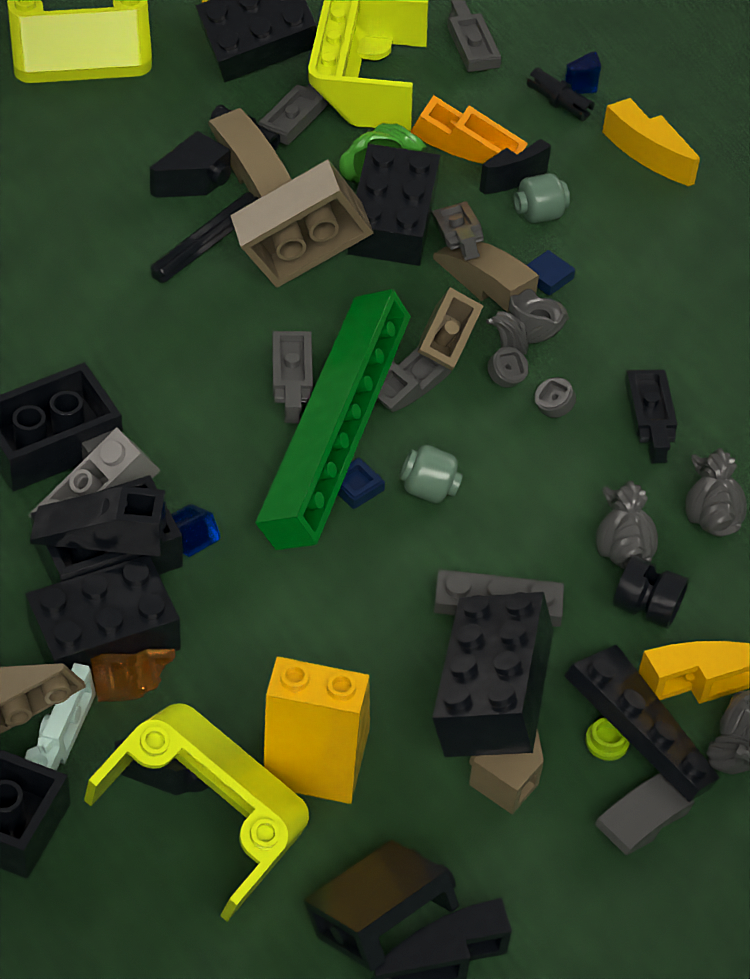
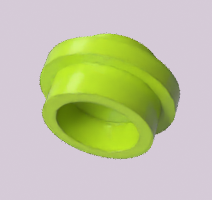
M605 717L591 724L586 732V746L599 759L617 760L628 751L630 742Z

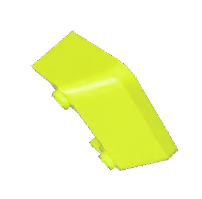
M7 0L14 75L22 82L40 83L135 77L145 75L152 69L148 0H113V7L44 11L41 0Z
M324 0L309 61L308 80L310 85L349 124L356 127L376 128L383 123L399 124L408 131H411L413 83L358 77L362 59L379 61L391 53L393 44L427 46L428 0Z
M181 703L172 704L138 725L88 781L84 801L92 806L133 760L144 767L156 769L166 766L174 758L247 818L240 829L239 841L243 851L258 863L257 867L230 897L220 916L228 922L302 834L309 820L308 807L302 798L194 708Z

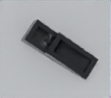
M502 897L460 909L417 930L385 956L386 962L373 970L372 979H467L470 961L507 954L512 929Z

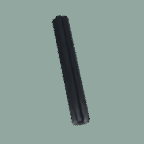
M246 192L154 262L150 267L153 279H157L160 283H165L234 230L230 215L258 200V197L253 196L251 192Z

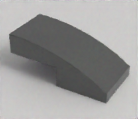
M418 346L399 365L392 361L377 400L391 412H395L429 392L451 373V370L418 353Z
M660 773L621 798L604 812L594 825L627 856L653 842L661 828L687 815L695 801L689 802Z

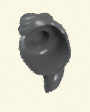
M526 289L519 295L510 296L509 313L498 311L496 316L487 319L486 323L495 326L499 331L501 348L513 347L518 349L523 355H526L529 344L543 342L556 335L563 328L566 321L569 320V316L560 302L551 298H540L532 289Z
M722 448L716 449L705 458H700L696 454L691 455L692 462L696 467L695 470L701 476V479L689 490L685 499L686 515L689 522L700 524L703 530L714 536L722 537L735 533L741 528L747 511L745 493L740 484L731 477L737 468V464L734 462L735 458L731 457V453L724 452Z
M631 480L620 486L619 490H611L607 486L603 487V494L612 511L603 519L596 531V546L599 555L610 557L614 564L624 570L634 555L651 562L658 546L656 526L651 517L642 510L648 500V497L645 495L646 491L641 489V485L634 484Z
M740 691L731 698L724 715L720 719L721 735L716 737L715 741L709 743L706 752L708 763L713 769L719 770L722 773L734 775L750 770V691Z

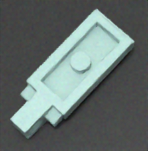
M78 663L73 664L71 671L85 682L86 687L71 695L66 701L55 704L51 715L46 714L40 725L38 745L27 750L25 756L27 760L56 771L60 763L65 764L96 695L89 666Z

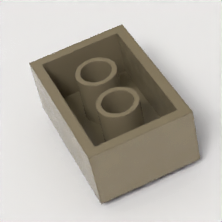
M329 159L230 215L240 247L276 288L374 234L362 202Z

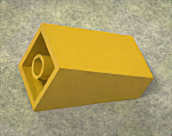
M277 656L266 693L264 768L294 793L352 804L370 730L369 675Z

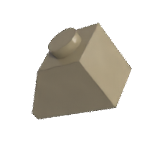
M450 287L436 304L421 335L418 353L452 371L480 315L483 305Z

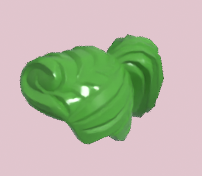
M383 123L378 125L373 131L366 132L353 141L351 146L341 156L339 170L345 180L358 183L368 143L419 152L426 149L427 146L419 137L399 124Z

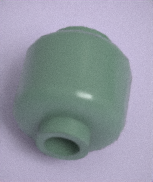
M552 173L524 178L519 184L518 192L514 193L513 202L518 214H523L528 222L537 224L557 220L562 217L565 209L569 207L570 195L565 181L559 180Z
M423 445L417 451L414 449L410 450L401 469L399 479L404 480V489L408 494L437 504L441 503L447 494L455 496L463 474L457 472L458 461L454 455L431 445Z

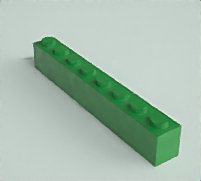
M394 289L355 296L255 522L275 550L317 545L411 318Z

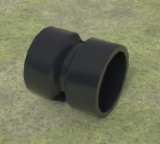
M634 555L620 579L613 599V606L633 615L642 611L645 613L647 621L669 629L685 597L689 578L670 570L659 573L657 572L656 564Z

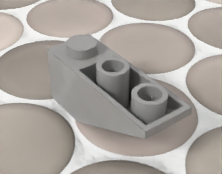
M116 427L38 506L95 493L151 475L153 478L160 469L133 441Z

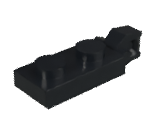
M626 370L625 384L635 433L638 436L639 443H648L651 463H667L668 450L671 448L670 443L675 442L678 424L666 371Z

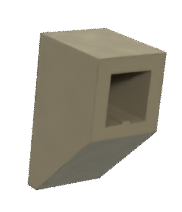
M538 729L533 753L471 756L469 764L472 766L469 785L512 815L539 785L544 759Z

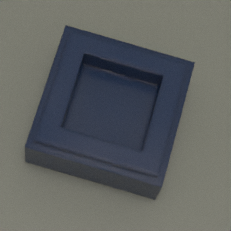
M547 250L527 264L529 268L539 275L537 287L549 296L575 277L576 269L550 250Z
M358 457L350 463L338 495L354 510L385 491V481Z

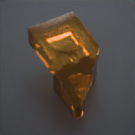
M147 649L137 654H101L91 658L98 702L136 700L143 697L146 692L156 689L162 680L159 676L164 667L172 662L176 656L175 650Z

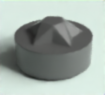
M503 347L490 357L488 372L496 384L505 388H511L526 378L528 362L518 349Z
M555 377L539 385L535 392V402L543 415L557 418L566 415L572 410L576 403V394L570 382L566 379Z

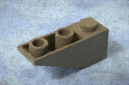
M63 663L0 667V734L14 726L28 722L32 716L54 704L66 701L71 695L86 687L85 682Z

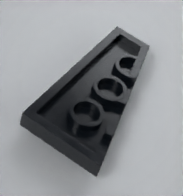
M617 644L573 663L564 676L689 802L709 791L720 779Z

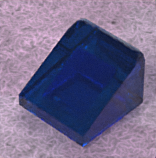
M597 51L590 52L568 63L566 66L564 80L570 83L571 89L579 94L597 93L601 63Z
M189 504L171 514L182 534L183 554L186 556H193L219 541L220 533L212 512Z

